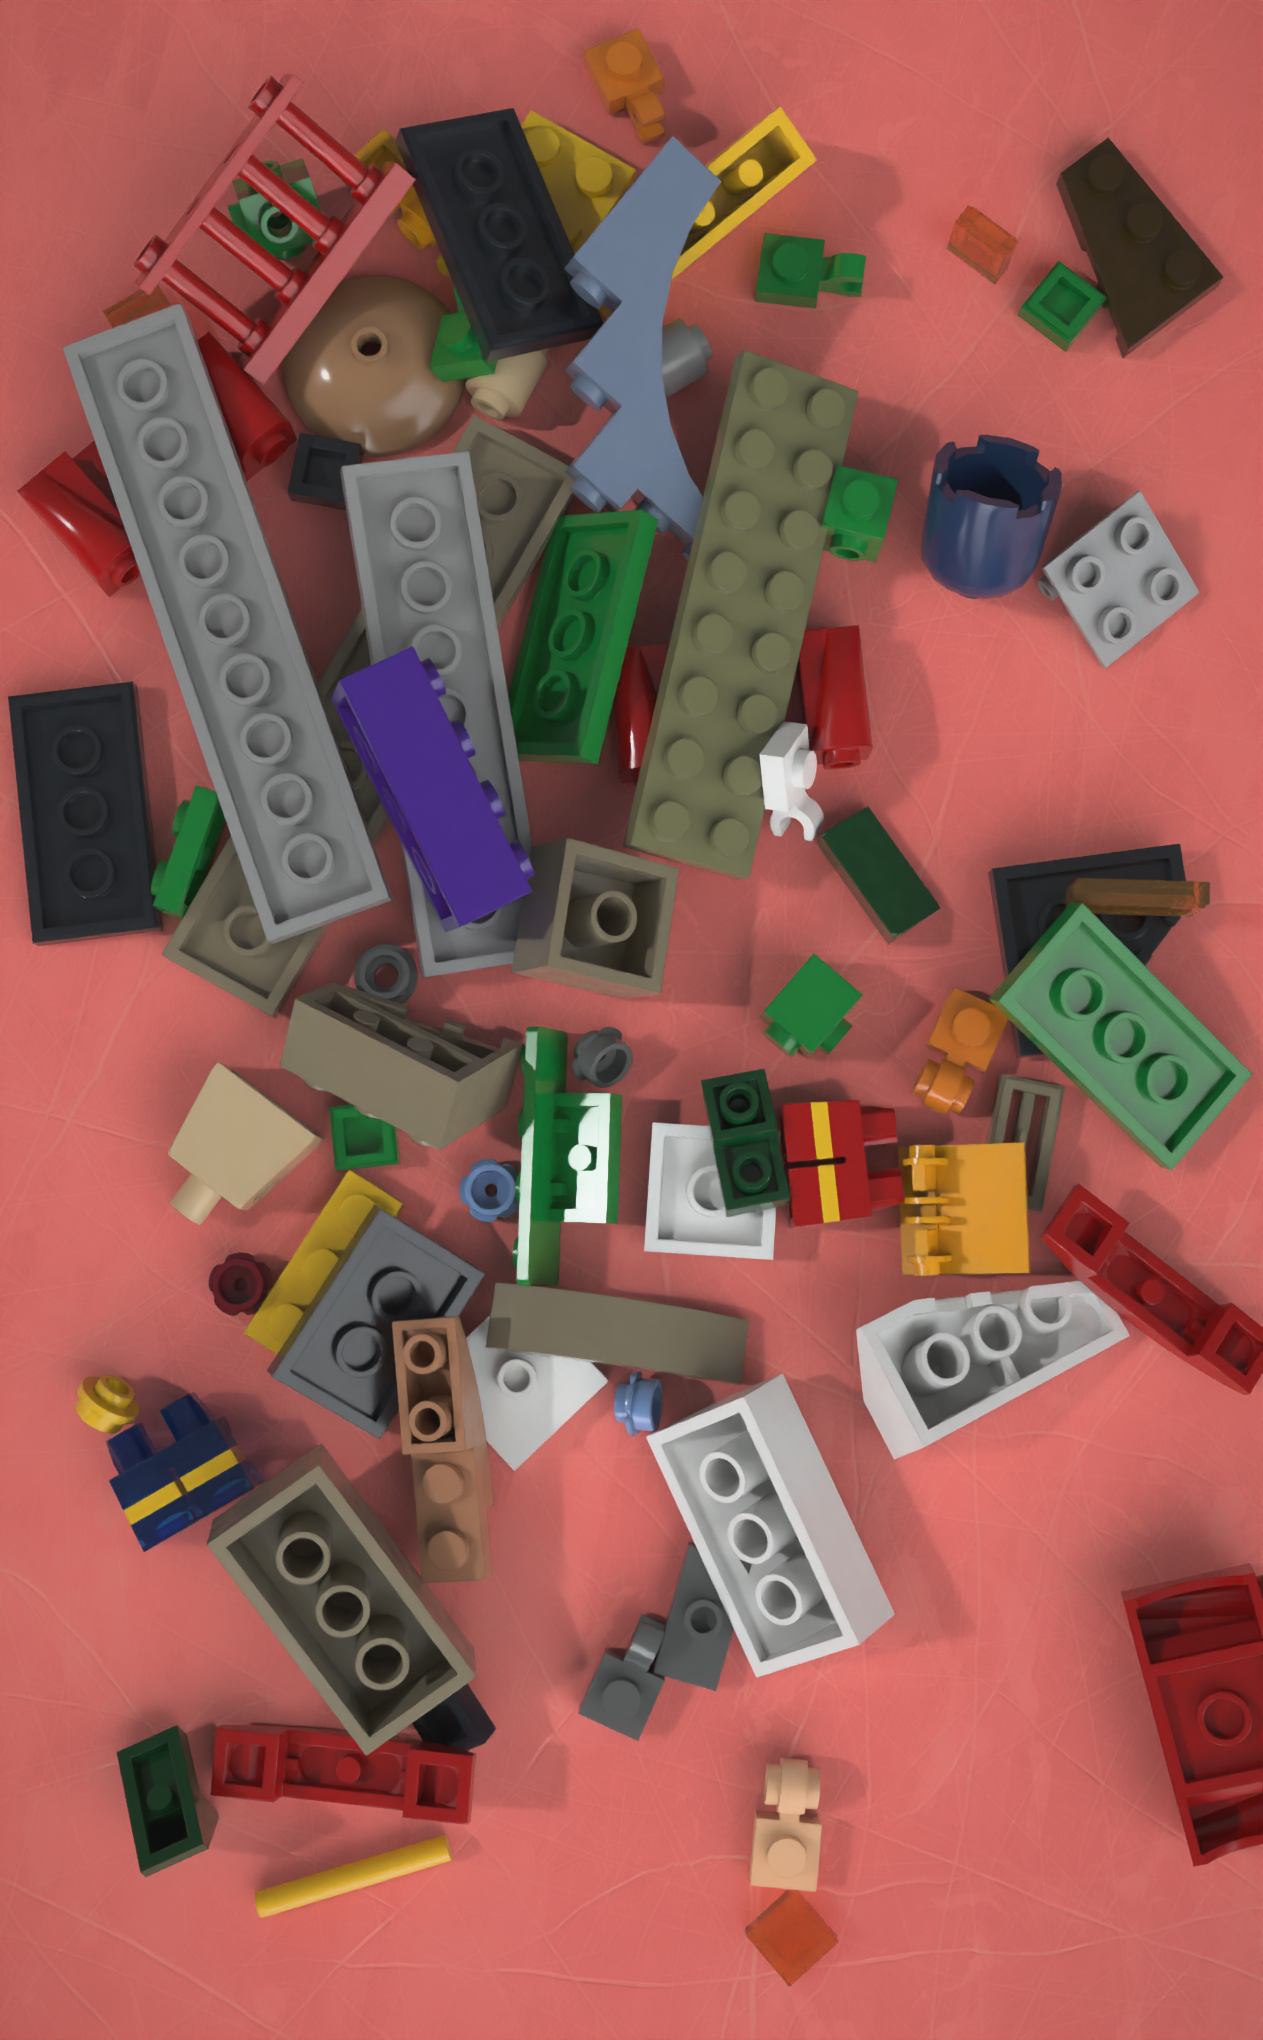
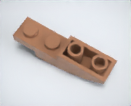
M459 1316L393 1321L392 1329L403 1455L411 1454L422 1583L486 1580L492 1576L487 1509L494 1505L481 1401Z

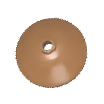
M366 275L341 281L283 359L285 387L291 404L300 420L315 436L361 444L364 452L363 456L397 455L417 448L429 441L446 426L456 412L464 394L467 379L442 383L429 368L442 315L451 314L450 311L433 294L401 278ZM369 342H376L381 345L380 351L373 356L361 354L360 349Z

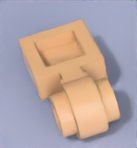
M781 1757L779 1764L767 1763L764 1804L776 1805V1812L778 1813L755 1811L749 1881L752 1886L816 1892L822 1822L820 1817L800 1815H804L805 1808H818L821 1774L820 1768L808 1767L807 1760Z

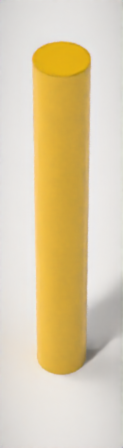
M446 1834L255 1891V1904L260 1918H264L452 1861L448 1837Z

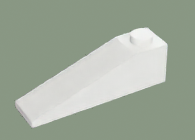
M1081 1281L1030 1286L1023 1290L990 1293V1291L970 1293L967 1296L935 1300V1298L913 1300L856 1330L863 1401L895 1460L930 1445L1130 1335L1118 1313Z

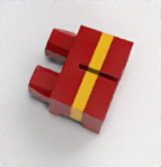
M859 1100L781 1104L777 1108L779 1129L781 1131L783 1165L831 1159L842 1160V1164L785 1170L790 1194V1205H788L790 1228L871 1217L872 1210H879L904 1202L903 1179L900 1168L867 1171L865 1146L897 1143L896 1117L893 1108L860 1107Z

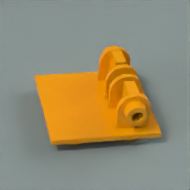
M1025 1142L898 1147V1168H900L905 1197L904 1202L900 1203L902 1275L1030 1273Z

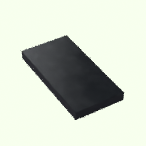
M514 108L399 128L395 141L407 172L416 179L413 183L414 189L485 362L591 339L602 326L603 321L598 309L582 299L570 284L574 277L565 270V267L575 254Z
M132 681L8 696L33 944L43 946L163 931L162 914L159 909L153 906L156 896L151 893V884L157 866L138 687Z

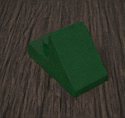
M176 1725L118 1751L117 1757L140 1873L148 1877L209 1849L219 1815L218 1811L200 1794L186 1733Z

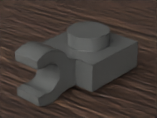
M641 1614L624 1655L605 1648L581 1702L578 1714L634 1740H639L665 1681V1676L653 1673V1669L650 1668L666 1633L664 1631L666 1626L664 1623Z

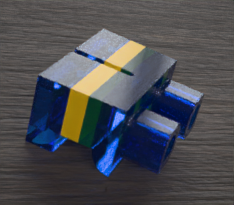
M195 1392L183 1396L160 1410L176 1440L175 1443L157 1452L142 1423L135 1424L106 1441L113 1465L119 1474L109 1480L143 1552L264 1483L253 1462L247 1461L233 1438L231 1428L225 1416L214 1420L210 1410Z

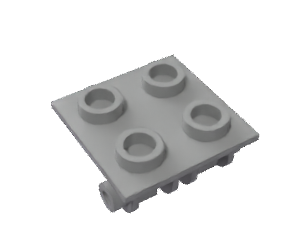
M1138 490L1043 565L1041 568L1044 577L1037 582L1038 588L1048 600L1054 601L1057 597H1060L1100 665L1105 669L1200 593L1143 494Z

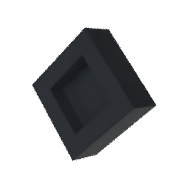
M300 433L288 487V495L291 501L346 510L340 471L342 466L362 464L364 452L361 444Z
M468 1684L412 1723L423 1741L466 1751L485 1744L497 1729Z

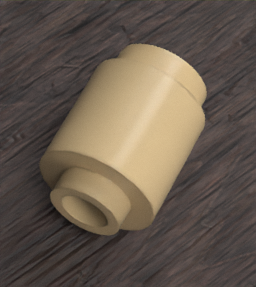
M549 349L500 359L497 361L494 374L468 378L465 385L468 392L473 396L471 404L480 413L494 420L502 421L505 416L519 417L548 365L545 356Z

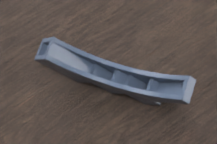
M672 136L565 267V270L574 277L570 281L572 288L582 299L598 309L604 304L612 312L565 369V372L574 379L570 387L584 403L596 411H600L604 406L612 414L564 472L575 481L570 487L571 491L595 512L599 513L603 507L609 512H616L622 509L627 501L632 498L638 503L634 510L642 509L659 519L656 533L663 535L668 530L686 546L681 554L689 561L703 496L688 473L670 424L662 378V328L672 274L693 223L721 181Z

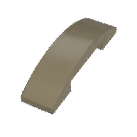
M496 1282L485 1348L545 1357L556 1356L741 1385L749 1320L628 1298Z

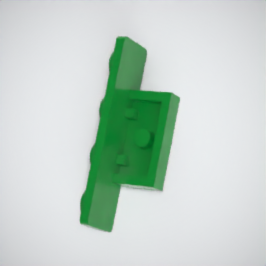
M542 1026L527 1027L526 1043L520 1055V1066L524 1076L523 1108L518 1116V1133L522 1140L521 1171L515 1183V1195L519 1204L518 1236L513 1245L512 1256L514 1266L517 1269V1284L522 1286H557L559 1282L561 1222L618 1224L622 1095L612 1093H566L567 1033Z

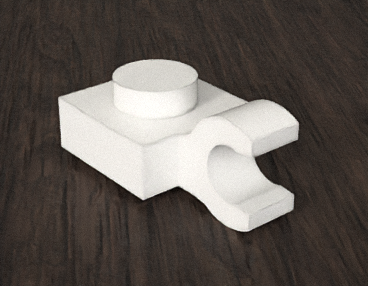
M784 721L759 754L765 809L773 810L770 817V827L774 836L781 837L790 825L792 817L803 825L804 839L812 841L820 830L824 819L820 806L805 791L814 782L817 770V757L814 751L809 750L807 724Z

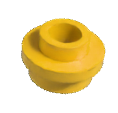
M104 1374L101 1377H86L77 1389L79 1399L75 1404L76 1413L85 1423L101 1432L109 1434L120 1432L124 1425L132 1424L140 1412L139 1405L134 1399V1390L128 1383L116 1376Z

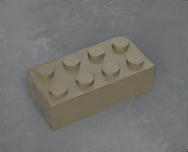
M322 1443L213 1519L207 1546L366 1756L477 1677L473 1646L427 1584L422 1583L419 1573Z

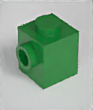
M836 465L822 527L828 529L823 550L829 551L834 556L845 560L876 562L884 541L898 479Z
M813 953L761 1014L760 1018L769 1025L763 1034L789 1057H793L799 1051L808 1059L818 1047L828 1055L853 1027L844 1019V1016L863 995Z

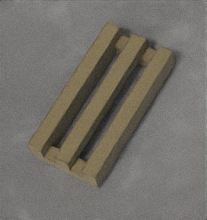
M1001 1074L998 1076L986 1144L1003 1143L1012 1092L1015 1090L1020 1091L1021 1096L1012 1143L1025 1142L1026 1150L1035 1096L1046 1097L1027 1196L1028 1210L1042 1212L1065 1087Z

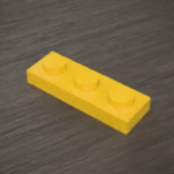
M348 1170L244 1331V1334L277 1355L373 1205L376 1204L397 1218L405 1204L354 1171Z

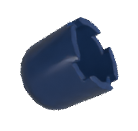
M979 435L977 446L957 449L955 442L951 441L946 443L936 454L922 531L921 554L922 560L933 579L946 589L971 599L1003 597L1022 587L1033 574L1038 565L1062 488L1061 471L1056 467L1049 471V469L1037 462L1040 450L1034 446L1012 438Z

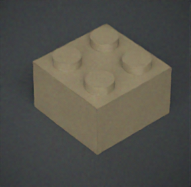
M563 838L532 847L529 860L534 876L527 879L532 893L523 896L511 973L619 999L661 994L679 868L571 838Z

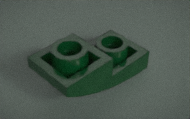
M765 1068L701 1080L726 1217L790 1205V1194L777 1138L778 1128Z

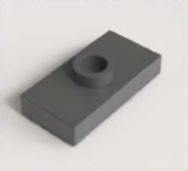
M688 1542L665 1622L664 1631L666 1633L656 1654L652 1669L655 1674L716 1691L734 1628L696 1545ZM740 1560L749 1574L752 1564Z

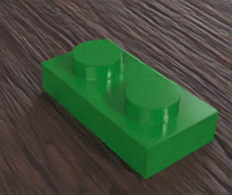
M196 785L191 800L184 799L176 812L172 828L173 835L177 836L170 859H162L158 864L151 884V893L156 896L153 906L167 916L182 920L210 870L226 825V820L215 791Z

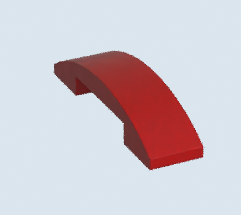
M1074 1185L1040 1236L1050 1250L1095 1295L1145 1335L1216 1381L1242 1395H1249L1263 1374V1327L1233 1303L1217 1304L1125 1232L1130 1224L1128 1221L1082 1185Z
M220 1725L216 1728L210 1795L272 1803L281 1797L384 1808L403 1811L402 1818L468 1825L471 1822L476 1753L442 1744L393 1736L366 1756L347 1730L273 1725Z

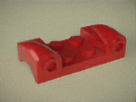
M208 331L198 340V344L246 481H248L264 467L273 464L282 457L297 438L290 421ZM95 440L74 458H71L64 451L17 491L33 512L53 532L108 597L112 596L121 587L132 583L141 575Z
M859 625L811 629L804 632L785 722L807 724L809 750L815 752L817 764H823L824 769L837 770L858 766L861 764V760L868 759L873 749ZM669 643L626 648L621 675L613 700L620 783L634 782V786H637Z
M1248 1563L1121 1591L1193 1866L1205 1865L1229 1853L1263 1845V1575L1256 1576L1251 1564Z

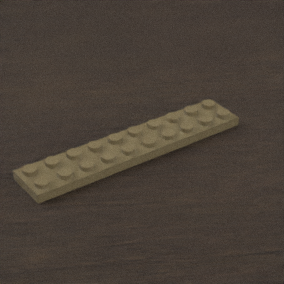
M473 415L452 453L469 451L497 629L499 630L543 553L560 516H564L575 497V494L570 489L575 481L564 472L569 465ZM361 609L319 681L318 687L375 846L390 818L331 700L339 680L371 666L363 610ZM230 835L161 955L276 1019L330 923L274 944L268 942Z

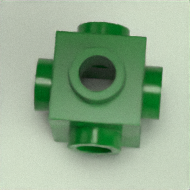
M303 158L283 165H279L277 161L273 160L262 162L321 211ZM238 178L232 181L238 198V202L227 205L232 222L277 259L286 260L298 256L305 251L307 244L313 243L314 239L244 180Z

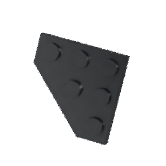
M1180 843L992 868L988 872L1004 980L1071 902L1083 903L1144 965L1148 963L1153 952L1190 906ZM1011 1022L1016 1059L1045 1055Z

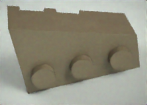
M335 982L327 983L296 998L280 1067L301 1077L304 1083L311 1088L328 1091L353 1104L361 1114L381 1119L408 1133V1136L416 1143L435 1147L439 1150L506 1108L524 1043L504 1037L501 1048L477 1041L463 1036L465 1024L446 1019L443 1029L412 1020L406 1018L408 1010L406 1005Z

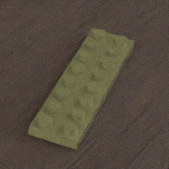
M746 350L735 357L623 847L739 880L750 877L765 810L759 754L785 721L828 530L822 527L836 465L842 466L859 393L858 390Z

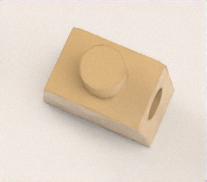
M217 1062L169 1149L168 1155L191 1173L169 1203L178 1212L198 1225L202 1224L222 1197L240 1210H249L312 1153L324 1138L230 1067Z

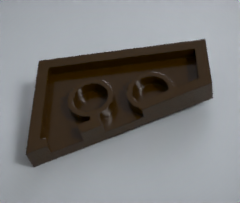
M1109 137L1061 172L1056 183L1080 248L1088 254L1098 281L1096 289L1107 297L1103 308L1108 307L1118 333L1115 339L1122 358H1124L1215 290L1222 281L1223 275Z

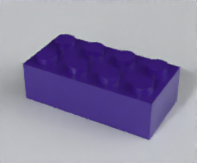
M412 646L339 680L331 700L445 932H448L532 893L527 879L534 876V871L520 842L515 840L509 843L497 820L505 816V812L496 790L489 780L479 783L468 760L475 756V749L467 730L459 719L450 722L439 698L446 695V690L438 670L430 658L420 661Z

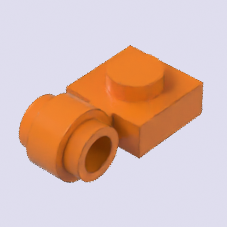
M956 987L950 989L924 1046L944 1055V1058L939 1063L927 1059L912 1090L913 1094L922 1097L921 1105L943 1115L948 1110L960 1114L975 1082L974 1079L965 1076L966 1069L963 1066L965 1065L981 1073L986 1071L1009 1020L995 1005Z

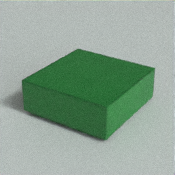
M1058 261L1021 306L1018 316L1066 352L1103 307L1107 297Z
M353 1104L329 1107L335 1171L401 1164L397 1127L381 1119L361 1114Z

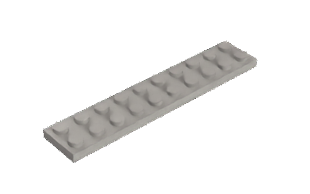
M179 303L62 347L267 941L274 944L392 901L390 889L187 311Z

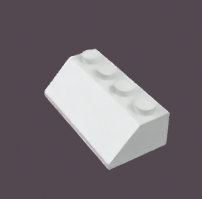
M783 1373L736 1392L646 1436L756 1678L860 1645L895 1615ZM740 1560L752 1564L749 1574Z

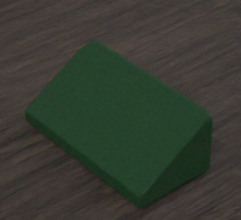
M868 806L819 836L816 842L888 945L940 909L938 903Z

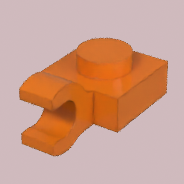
M634 29L585 50L584 65L609 116L626 109L643 145L665 136V130L660 122L665 119V112L657 97L658 94L664 92V77L640 29Z

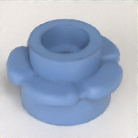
M483 1159L474 1163L470 1169L471 1173L462 1178L459 1187L460 1199L464 1204H468L470 1207L469 1212L474 1218L483 1222H493L499 1216L504 1218L511 1216L518 1209L519 1204L515 1195V1183L519 1173L511 1165H500L495 1159ZM490 1184H494L498 1189L497 1194L493 1197H489L485 1193L486 1187Z
M635 1371L630 1376V1384L619 1383L617 1386L614 1400L615 1419L617 1422L625 1423L627 1433L631 1436L639 1434L640 1430L657 1431L663 1408L662 1383L659 1379L643 1378L641 1371Z

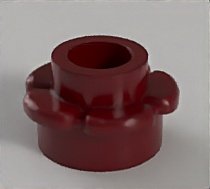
M238 1252L228 1255L223 1264L216 1265L209 1276V1289L213 1293L215 1305L222 1312L232 1316L238 1315L240 1312H244L247 1315L256 1313L268 1296V1289L273 1285L271 1271L265 1263L256 1262L254 1256L249 1253ZM240 1278L245 1279L247 1282V1287L243 1291H239L235 1287L236 1281Z

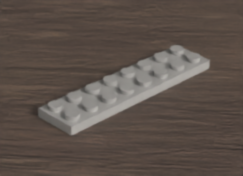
M469 451L342 466L340 474L371 665L412 646L420 661L427 658L431 659L439 672L446 690V695L439 698L450 722L456 719L462 722L473 743L475 756L468 760L478 781L481 783L489 780L501 800L505 816L497 820L508 842L511 843L518 840L530 859L532 840ZM401 843L422 978L512 964L523 897L460 928L445 932Z

